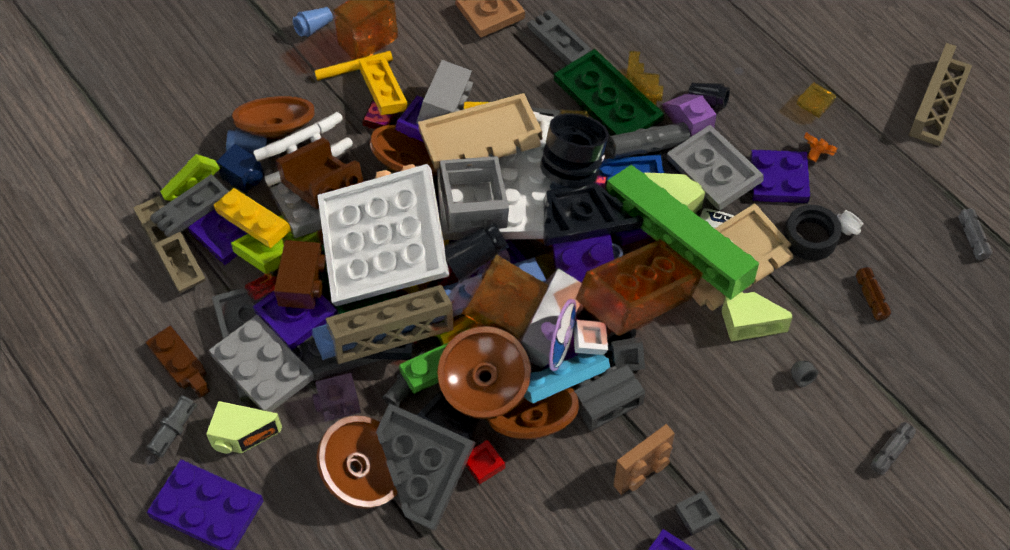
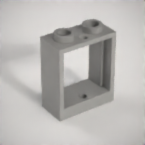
M498 156L440 160L439 182L448 232L476 231L482 227L485 229L493 222L498 229L507 228L509 205ZM490 182L494 201L454 204L450 185Z

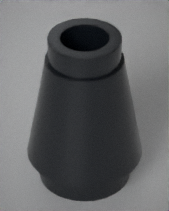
M692 82L688 94L702 95L710 107L718 110L719 108H726L730 97V88L725 87L724 83Z

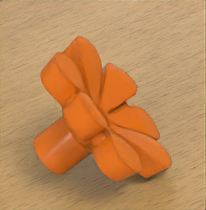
M807 132L804 135V139L807 140L811 147L807 158L815 163L821 154L827 153L833 156L838 149L833 145H829L822 138L818 141L817 138Z

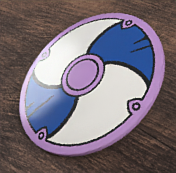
M569 299L565 303L556 325L544 322L541 326V331L545 338L552 340L549 353V366L552 371L558 370L561 366L572 339L576 320V302L574 299Z

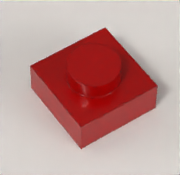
M486 440L473 448L465 466L480 485L504 470L505 462L491 443Z

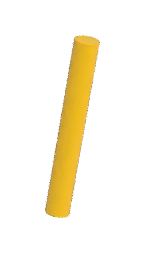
M391 51L360 58L385 56L387 62L393 61ZM359 59L314 70L316 79L318 81L359 70Z

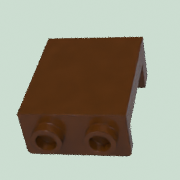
M324 137L276 160L281 183L316 210L319 209L317 195L364 182L360 163L354 160L344 164L334 157L331 152L330 143Z

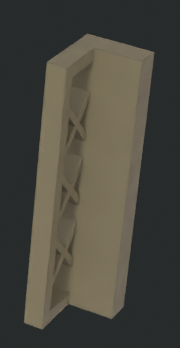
M948 43L944 47L908 135L939 147L972 67L970 64L952 59L957 46ZM949 67L964 73L962 76L952 78L947 69ZM950 86L954 94L945 97L940 89ZM942 105L947 113L937 116L932 108ZM934 124L939 131V135L923 131V128Z
M438 285L326 318V326L333 340L335 358L339 365L454 330L453 309L442 285ZM444 316V322L434 325L430 324L434 318ZM410 325L416 326L411 332L402 333L405 327ZM387 334L381 341H372L377 335ZM353 342L358 343L353 349L343 352V345Z

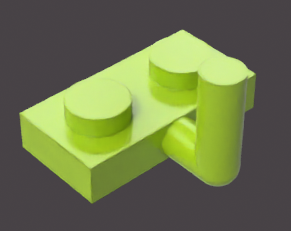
M196 154L160 192L164 200L172 201L209 175H214L220 167L215 160Z

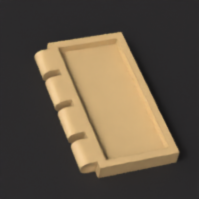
M524 93L418 122L420 134L434 169L440 168V160L489 157L488 154H492L493 157L498 156V158L517 153V146H519L521 152L541 147L540 140L543 139L542 130Z
M755 203L715 228L759 262L754 283L772 273L774 268L778 269L793 259V254L789 250L791 243ZM675 255L666 259L665 265L700 307L706 304L713 311L723 305L724 294Z

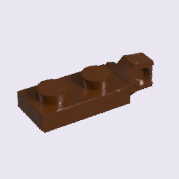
M171 325L146 341L149 350L180 388L185 389L190 386L199 398L210 392L207 383L202 378L207 374L203 365Z

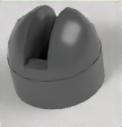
M797 361L792 366L791 375L799 387H804L811 384L817 378L818 371L809 361Z

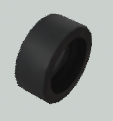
M808 204L800 206L791 212L784 230V237L791 243L789 250L793 254L805 260L817 261L827 258L834 252L841 236V223L838 217L828 208ZM805 222L816 223L827 230L829 238L827 241L820 243L809 242L798 235L796 227Z

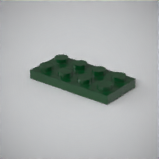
M596 49L591 50L554 73V81L593 119L605 126L610 136L633 132L638 129H647L657 125L664 119V113Z

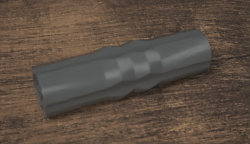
M684 122L660 127L652 126L647 129H638L633 132L608 136L606 149L611 159L637 154L644 155L649 152H658L663 149L677 147L690 138V131Z

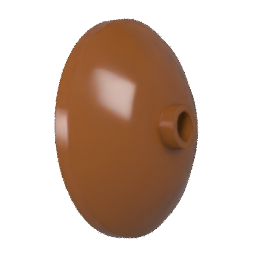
M290 96L267 97L242 104L233 111L232 119L233 123L244 132L258 137L277 140L307 125L314 117L315 109L310 101L303 98Z
M396 125L381 126L373 131L369 143L375 157L384 166L397 173L406 165L413 164L415 167L428 164L432 171V177L437 176V169H434L424 142L410 138L404 133L395 130Z
M475 327L458 334L447 344L438 364L439 386L448 403L460 413L479 419L495 418L515 408L525 396L531 379L529 357L522 344L510 333L495 327ZM483 373H489L491 379L483 382L480 380V376Z
M571 387L535 403H531L523 397L520 403L511 411L495 418H488L487 421L494 430L510 438L522 440L544 438L561 431L573 421L579 410L578 397Z
M349 416L335 422L325 431L317 449L318 471L326 488L341 502L360 509L382 506L398 494L386 463L387 459L382 445L379 443L376 434L380 422L366 416ZM350 464L356 467L357 472L352 471Z

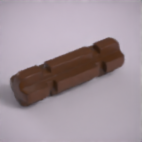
M870 267L860 268L857 270L856 279L860 285H863L861 289L869 307L873 308L874 318L877 321L889 318L891 314L890 307L887 302H884L886 299L877 280L873 279L875 275Z

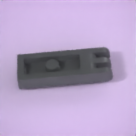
M550 10L543 13L544 17L542 15L535 18L536 22L531 20L527 23L528 28L567 65L592 50Z
M211 174L153 213L150 220L157 224L161 231H165L164 234L167 237L183 231L215 209L213 205L229 191Z

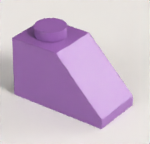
M684 94L662 104V108L674 124L680 122L687 124L690 137L709 125L715 126L717 114L702 95Z

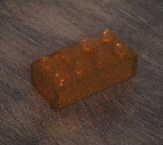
M659 239L587 271L575 299L611 331L620 336L691 300L703 273Z

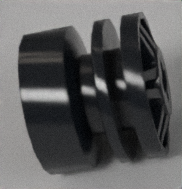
M565 113L551 119L540 163L542 173L549 180L571 188H583L595 183L609 136L606 127L599 121L581 114Z

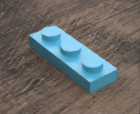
M579 353L577 356L563 361L556 371L547 368L540 372L531 373L530 384L524 398L531 403H535L599 375L610 368L609 359L603 355Z

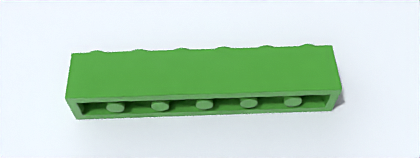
M630 165L607 180L606 190L608 194L624 203L622 209L632 217L640 215L644 219L641 226L644 232L730 300L754 283L759 262L735 245L728 237L718 232L707 221L692 212L685 204L675 199L667 190L649 179L645 173Z

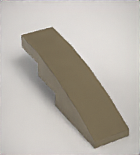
M157 196L133 207L166 271L179 293L205 282L206 278L181 232L167 237L164 234L165 231H161L157 224L150 220L153 213L164 207L160 196Z

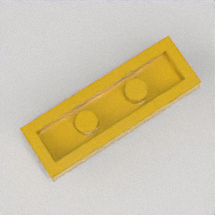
M385 56L359 59V69L380 114L405 112L407 101Z
M235 188L213 205L219 215L269 248L273 247L291 231L287 221Z

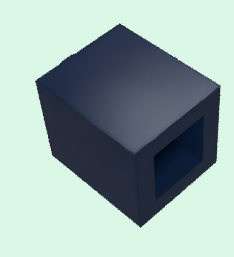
M236 144L216 161L220 167L219 173L221 178L244 193H247L253 186L258 185L264 176L261 162L257 161L254 155Z

